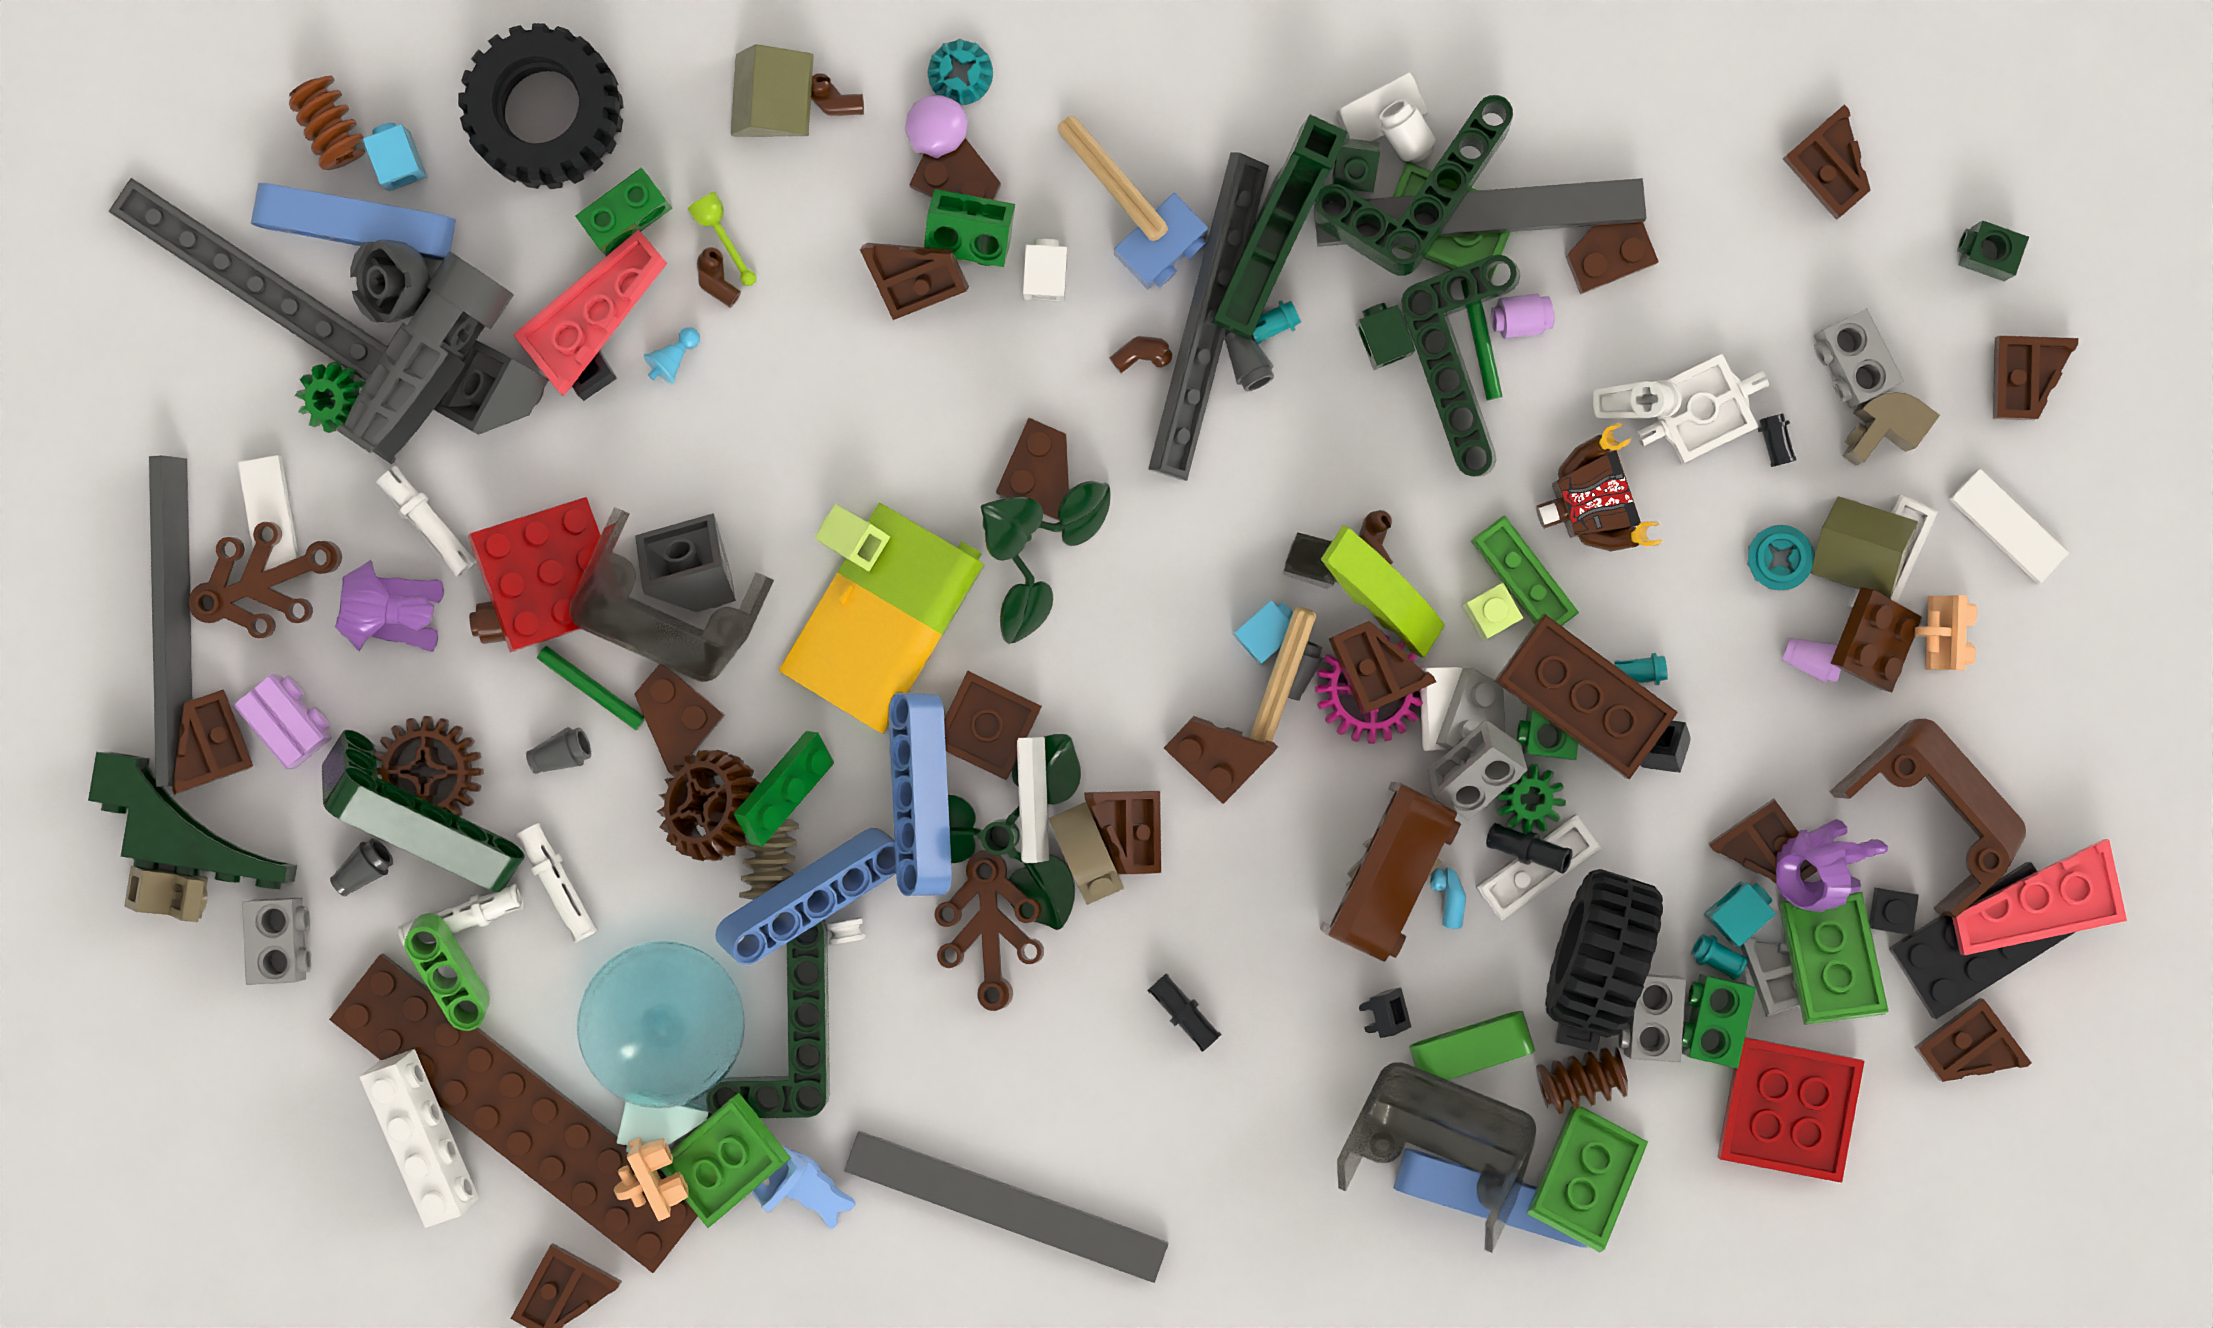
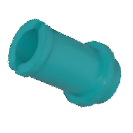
M1281 300L1278 302V307L1260 316L1252 334L1257 344L1289 328L1292 332L1296 330L1294 326L1300 324L1301 320L1292 301L1284 304Z
M1651 653L1650 658L1614 661L1616 667L1638 683L1654 681L1655 685H1660V681L1668 679L1665 656H1657L1656 653Z
M1702 934L1695 942L1691 951V956L1696 958L1697 964L1702 966L1706 963L1729 976L1734 981L1740 977L1747 964V957L1718 943L1717 937L1714 935L1708 937Z

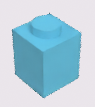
M395 123L380 125L372 130L373 135L363 138L378 181L389 192L427 178L411 132L402 124L397 126Z
M1271 600L1233 635L1260 665L1281 647L1293 612L1283 602L1276 606Z

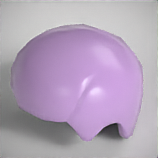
M942 95L925 96L916 101L907 113L905 132L914 152L917 154L921 152L934 158H939L941 155L955 151L966 138L968 121L962 106L953 99Z

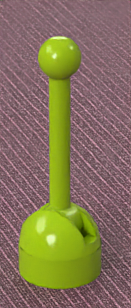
M712 192L691 204L687 209L693 219L700 225L713 226L739 269L741 282L745 286L755 284L757 280L755 272L747 269L720 224L724 209L716 192Z

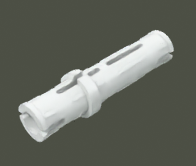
M397 466L391 468V473L389 471L384 473L376 481V484L383 489L400 509L398 512L403 520L408 519L451 569L455 577L466 572L476 563V559L472 557L427 504L428 497L423 492L419 494L399 471L400 469Z
M537 823L515 836L519 839L533 865V868L530 869L532 874L539 876L575 944L597 932L598 929L591 921L577 892L561 866L560 862L563 859L560 853L555 855L540 827V823Z
M513 884L503 888L500 892L484 896L480 894L471 896L470 901L435 914L446 922L452 934L476 925L480 927L489 925L492 919L524 909V902L518 887ZM413 922L398 926V934L403 947ZM421 931L416 933L418 938L424 943L436 940L429 932Z

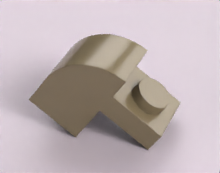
M1893 392L1875 397L1863 403L1853 413L1866 424L1858 423L1845 440L1849 447L1842 456L1854 465L1863 463L1884 436L1905 452L1917 448L1940 414L1918 398L1906 393Z
M1086 802L1048 818L1086 905L1124 889Z
M131 866L124 907L135 912L170 915L181 921L198 922V919L202 918V912L207 904L206 888L208 878L200 875L177 874L174 871L165 869H146Z

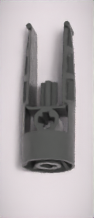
M450 251L426 286L430 289V292L407 325L402 323L356 398L345 424H341L337 428L339 433L369 453L374 452L390 464L395 462L396 457L394 456L417 432L465 366L462 360L485 326L490 330L514 296L509 290Z

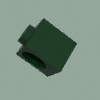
M1345 138L1334 163L1332 184H1338L1350 190L1374 193L1380 157L1379 143Z
M1982 220L1972 226L1971 229H1966L1963 232L1957 248V252L1962 253L1958 265L1995 279L2006 281L2016 276L2029 236ZM1984 240L1991 241L1996 246V259H1990L1984 255L1982 251Z
M1380 303L1362 311L1364 318L1358 320L1356 327L1373 370L1413 355L1416 350L1398 305L1387 308L1385 303Z

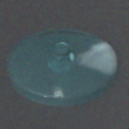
M670 941L640 944L610 959L588 984L580 1002L577 1018L579 1047L584 1061L594 1077L618 1098L648 1108H671L684 1105L704 1096L715 1088L733 1067L742 1047L745 1030L742 1000L726 970L705 952L683 943Z

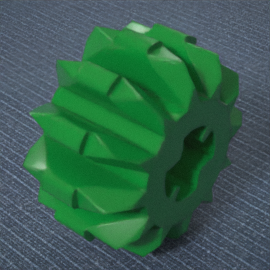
M338 362L329 363L327 367L319 364L312 367V375H303L299 379L305 389L297 391L295 396L304 400L305 406H301L298 412L301 414H311L309 426L317 427L322 424L324 432L331 433L336 431L339 425L345 424L347 416L359 395V389H362L366 383L362 380L353 381L356 369L346 368L342 371L341 364ZM330 390L334 393V396L329 395ZM330 398H331V400H335L336 403L333 404V403L330 401Z
M1530 764L1527 777L1524 773L1517 782L1508 786V793L1501 792L1495 797L1501 800L1507 799L1508 803L1497 809L1498 815H1506L1513 812L1506 825L1514 828L1522 819L1521 828L1525 834L1532 830L1533 820L1539 831H1546L1547 824L1544 816L1554 822H1558L1560 816L1551 808L1553 805L1560 807L1566 805L1565 799L1553 798V793L1559 792L1564 788L1563 784L1558 782L1548 786L1547 784L1554 774L1553 771L1548 769L1538 779L1539 768L1537 764ZM1530 787H1533L1535 789L1533 794L1539 795L1540 800L1538 804H1532L1530 810H1526L1527 803H1521V795L1528 794Z

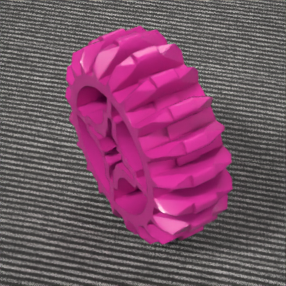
M1384 634L1385 638L1390 642V636ZM1399 641L1397 645L1404 649L1405 644ZM1415 653L1408 654V658L1412 662L1417 658ZM1329 654L1323 658L1327 664L1332 666L1331 672L1325 669H1318L1317 676L1328 679L1327 685L1315 686L1316 693L1327 692L1328 700L1318 702L1317 706L1319 709L1332 707L1334 712L1325 717V721L1328 724L1334 722L1338 717L1342 720V723L1336 730L1338 734L1343 735L1348 727L1351 726L1354 728L1351 735L1352 741L1358 742L1363 730L1367 731L1368 743L1374 744L1376 742V731L1380 730L1383 739L1390 741L1392 740L1390 726L1393 725L1400 734H1403L1407 729L1402 723L1401 718L1404 716L1412 722L1418 719L1414 712L1408 710L1410 705L1421 707L1423 704L1420 698L1413 697L1414 692L1402 697L1396 711L1378 722L1377 717L1379 708L1366 713L1365 722L1355 719L1346 712L1338 695L1353 696L1347 682H1338L1342 671L1338 660Z

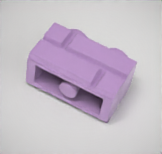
M271 674L236 702L234 707L285 769H295L332 739V736L326 730L330 723L317 708L308 709L300 699L304 695L303 690L290 676H286L283 679L281 675Z

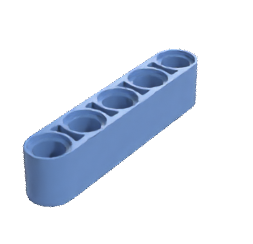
M258 183L251 224L257 227L357 246L377 240L400 241L412 246L424 258L442 261L451 250L456 219L440 214L268 183Z
M896 693L889 704V733L897 886L905 896L944 895L951 886L952 867L943 703L941 698L933 693Z
M878 828L864 830L725 917L716 928L715 937L717 943L738 963L751 965L758 962L895 875V840Z
M1405 1148L1393 1186L1395 1190L1561 1242L1587 1248L1583 1243L1526 1214L1537 1189L1536 1186L1418 1150Z

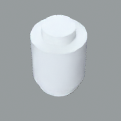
M1401 99L1390 104L1381 112L1379 116L1382 122L1381 129L1402 161L1411 160L1413 163H1416L1432 153V146L1436 141V137L1416 105H1410L1407 99Z

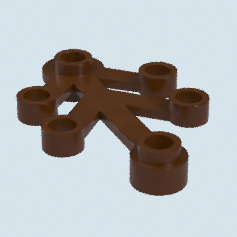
M274 522L259 523L253 532L256 543L241 580L226 587L235 561L243 557L245 547L243 542L236 537L222 538L216 545V554L219 558L209 582L196 586L189 596L190 611L197 620L204 623H215L225 618L247 628L249 634L254 638H267L271 636L275 631L276 624L269 614H253L233 604V602L245 597L285 613L286 618L292 623H304L312 617L313 607L311 603L303 598L293 599L270 587L310 571L326 574L337 570L342 562V553L335 543L331 541H316L307 548L304 556L264 571L273 547L282 538V531ZM267 526L273 530L274 534L269 542H266L262 537V531ZM228 542H232L236 547V552L232 557L227 556L225 553V546ZM318 550H323L326 553L327 559L323 565H319L315 561V554ZM207 595L211 596L214 600V606L211 610H207L203 606V599ZM297 603L304 607L305 612L302 618H297L293 614V607ZM259 618L264 619L267 623V629L263 634L258 632L255 626Z
M983 850L975 853L969 859L966 866L968 880L949 902L939 904L935 910V919L939 925L943 927L954 926L961 920L962 910L979 893L980 910L951 943L944 944L939 948L937 959L945 968H953L960 965L964 960V953L982 934L984 982L978 988L977 997L979 1003L985 1009L997 1011L1007 1007L1013 998L1011 984L1002 978L999 933L1017 949V956L1021 962L1034 964L1039 962L1044 956L1042 943L1037 939L1028 937L998 909L997 892L1015 907V916L1023 923L1036 921L1042 913V907L1037 899L1027 897L1006 877L1007 865L1001 855H993ZM983 863L988 864L992 869V874L988 879L983 878L979 872L980 866ZM1026 902L1031 903L1034 907V915L1031 918L1024 916L1022 913V906ZM946 906L954 911V919L951 922L946 921L942 915L943 909ZM1027 944H1032L1037 949V955L1034 959H1029L1025 955L1024 949ZM947 948H952L957 953L954 963L948 962L945 958ZM990 987L996 988L999 992L997 1002H992L987 997V990Z

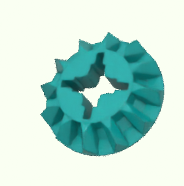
M959 38L956 41L943 43L931 55L927 72L930 86L936 95L951 98L960 105H968L981 99L989 90L993 79L992 63L989 55L977 43L964 41ZM952 58L962 66L971 65V68L967 71L970 86L967 87L966 83L962 82L959 77L949 78V75L953 72Z
M1787 525L1768 527L1757 533L1748 547L1747 565L1754 576V580L1760 582L1768 589L1789 590L1795 588L1806 580L1812 570L1814 553L1811 543L1801 531ZM1770 547L1775 548L1777 551L1793 547L1785 559L1789 564L1788 568H1784L1782 565L1771 567L1770 569L1767 568L1771 564L1770 561L1774 558Z

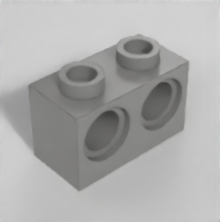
M1867 308L1814 335L1817 341L1814 344L1816 355L1824 366L1829 365L1835 377V380L1832 382L1834 390L1842 402H1848L1850 408L1904 382ZM1840 332H1846L1853 338L1854 348L1852 352H1845L1839 347L1837 337ZM1859 368L1870 372L1873 379L1870 389L1862 388L1857 383L1856 373Z
M1485 720L1427 771L1433 797L1469 820L1481 809L1486 808L1508 786L1517 782L1527 771V766L1521 744Z
M303 898L260 899L242 902L246 985L294 983L305 980L306 972H310L311 952L308 947L305 948L304 931L309 929L310 918L307 906H303ZM274 909L280 910L286 919L285 926L281 931L275 930L270 924V915ZM276 950L283 952L287 958V967L283 972L277 971L271 962L272 955Z
M1648 974L1633 1015L1629 1017L1628 1024L1619 1034V1048H1625V1056L1630 1059L1681 1062L1686 979L1679 976ZM1657 985L1661 990V1000L1654 1007H1646L1643 1002V993L1648 987ZM1648 1027H1655L1659 1033L1657 1044L1651 1048H1643L1640 1043L1641 1033Z

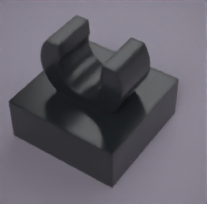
M1401 987L1381 992L1359 1006L1360 1011L1372 1010L1375 1017V1023L1364 1027L1367 1033L1378 1031L1379 1037L1384 1038L1394 1036L1412 1027Z

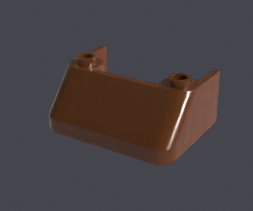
M1913 719L1904 724L1829 792L1834 798L1850 799L1878 773H1881L1887 781L1897 787H1912L1926 777L1979 836V839L1969 848L1966 854V866L1971 875L1933 908L1940 915L1956 918L2007 872L2025 839L2026 827L2021 817L1934 721L1929 719Z
M1391 782L1388 787L1394 794L1331 924L1323 922L1320 930L1326 935L1383 962L1387 960L1389 955L1396 958L1401 951L1406 939V935L1402 934L1401 931L1444 843L1452 844L1461 825L1460 822L1455 820L1457 816L1455 810L1397 782Z

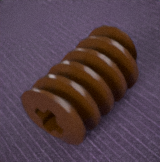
M1606 1047L1601 1048L1599 1061L1590 1051L1585 1052L1583 1066L1575 1056H1570L1567 1062V1070L1559 1060H1555L1552 1062L1551 1074L1544 1065L1539 1064L1536 1066L1544 1103L1547 1109L1549 1104H1553L1559 1114L1564 1112V1100H1569L1574 1109L1577 1110L1580 1108V1096H1585L1591 1106L1596 1104V1092L1599 1091L1607 1102L1612 1100V1088L1617 1087L1623 1097L1628 1096L1627 1074L1617 1047H1615V1057Z

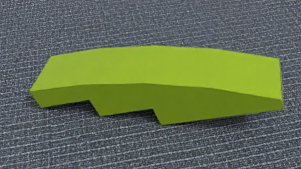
M1342 525L1321 558V561L1354 603L1367 607L1384 629L1395 632L1411 653L1425 658L1445 627L1444 622L1395 568L1354 531Z

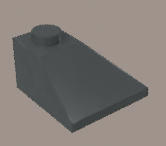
M476 340L462 360L465 363L463 370L434 410L479 435L529 416L534 406L541 400L549 379Z
M714 513L635 535L644 594L694 612L716 608L736 601L732 574Z

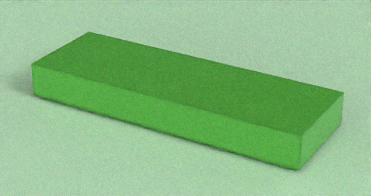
M1505 515L1471 540L1472 544L1502 583H1504L1534 625L1542 614H1546L1561 626L1579 614L1578 610Z

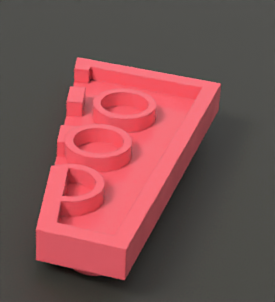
M637 230L514 333L513 336L553 386L564 396L662 271L667 262L640 230Z
M2109 839L2096 842L1972 903L1958 917H1952L1960 954L1969 955L2127 921Z

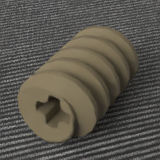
M786 819L763 847L751 845L750 842L747 843V846L744 848L756 854L755 857L744 859L743 865L753 869L754 872L741 876V881L752 886V889L740 892V898L754 900L794 875L793 872L783 868V865L795 862V856L786 852L785 849L797 846V840L786 833L799 829V823Z

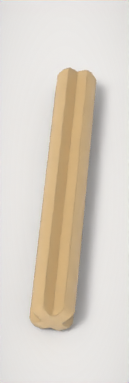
M1068 116L1064 121L1060 122L1058 125L1060 135L1149 240L1157 241L1168 231L1166 222L1075 116Z
M1297 607L1293 611L1249 736L1251 739L1263 743L1266 740L1273 741L1316 619V613L1310 609Z

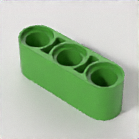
M426 913L418 916L413 921L405 938L404 947L408 956L451 1025L461 1031L476 1029L481 1025L489 1006L490 997L487 989L446 922L436 914ZM421 931L429 932L435 937L436 942L431 944L424 943L418 938L416 933ZM449 966L455 970L457 976L446 978L439 973L438 968ZM471 1001L477 1006L478 1010L467 1012L460 1007L459 1002Z
M1523 1011L1507 1013L1418 1041L1409 1046L1421 1086L1441 1083L1535 1052Z

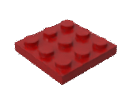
M587 497L470 533L467 536L510 653L626 615L629 612Z
M1745 1037L1738 1069H1733L1717 1158L1842 1183L1865 1061Z

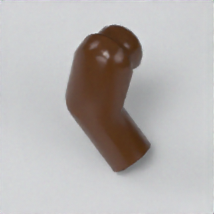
M1137 336L1110 356L1109 359L1122 374L1139 359L1152 361L1156 367H1164L1171 362L1173 354L1168 349L1169 344L1162 338Z

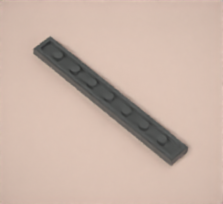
M1230 152L1148 470L1178 480H1188L1226 329L1211 322L1254 226L1269 165L1239 152Z
M130 178L108 211L314 348L340 363L343 367L356 369L355 375L365 381L369 378L387 347L133 178Z
M1643 178L1469 191L1438 237L1645 222L1647 217ZM1415 196L1364 200L1399 221ZM1328 202L1322 207L1330 215L1340 214L1344 210L1343 206L1337 202ZM1421 212L1415 216L1416 221L1424 226H1429L1436 222L1435 217L1427 212ZM1315 221L1317 247L1346 245L1321 229ZM1364 223L1357 228L1358 232L1365 237L1375 236L1379 232L1370 223Z
M159 455L149 456L156 787L173 786L181 706L183 703L192 700L187 458Z
M862 1131L857 1133L844 1170L847 1173L1155 1283L1168 1247L1167 1241Z

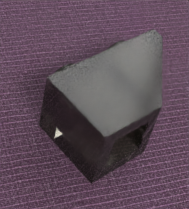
M1297 532L1291 544L1282 574L1327 590L1335 582L1339 583L1321 561L1332 541Z

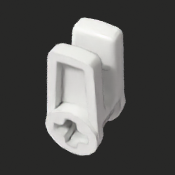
M1668 380L1642 381L1595 390L1593 393L1594 413L1597 418L1668 417L1678 411L1682 396L1677 385ZM1654 395L1658 396V403H1654Z

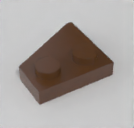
M1845 104L1783 158L1785 163L1836 220L1871 191L1866 171L1861 167L1859 144L1857 140L1854 141L1850 126V111Z
M1643 222L1593 226L1566 256L1580 294L1659 263Z
M866 243L860 248V252L893 320L964 293L969 288L953 250Z
M1995 337L1993 419H2039L2048 402V395L2056 387L2063 374L2061 372L2070 354L2078 346L2079 338Z
M1028 418L996 490V494L1005 498H1032L1041 505L1044 515L1059 521L1058 509L1065 494L1069 491L1066 434Z
M224 689L182 704L172 786L174 795L253 767Z
M1193 716L1167 743L1164 749L1224 804L1275 752L1278 746L1268 740L1263 743L1242 736L1243 732L1229 727L1219 728L1210 721Z
M1982 998L1977 999L1914 1047L1938 1080L1942 1082L1962 1079L1964 1076L1975 1074L1979 1076L1995 1073L1998 1070L2014 1067L2023 1068L2032 1064L1987 1002Z
M552 1243L510 1319L526 1328H562L608 1294L618 1289L622 1280Z

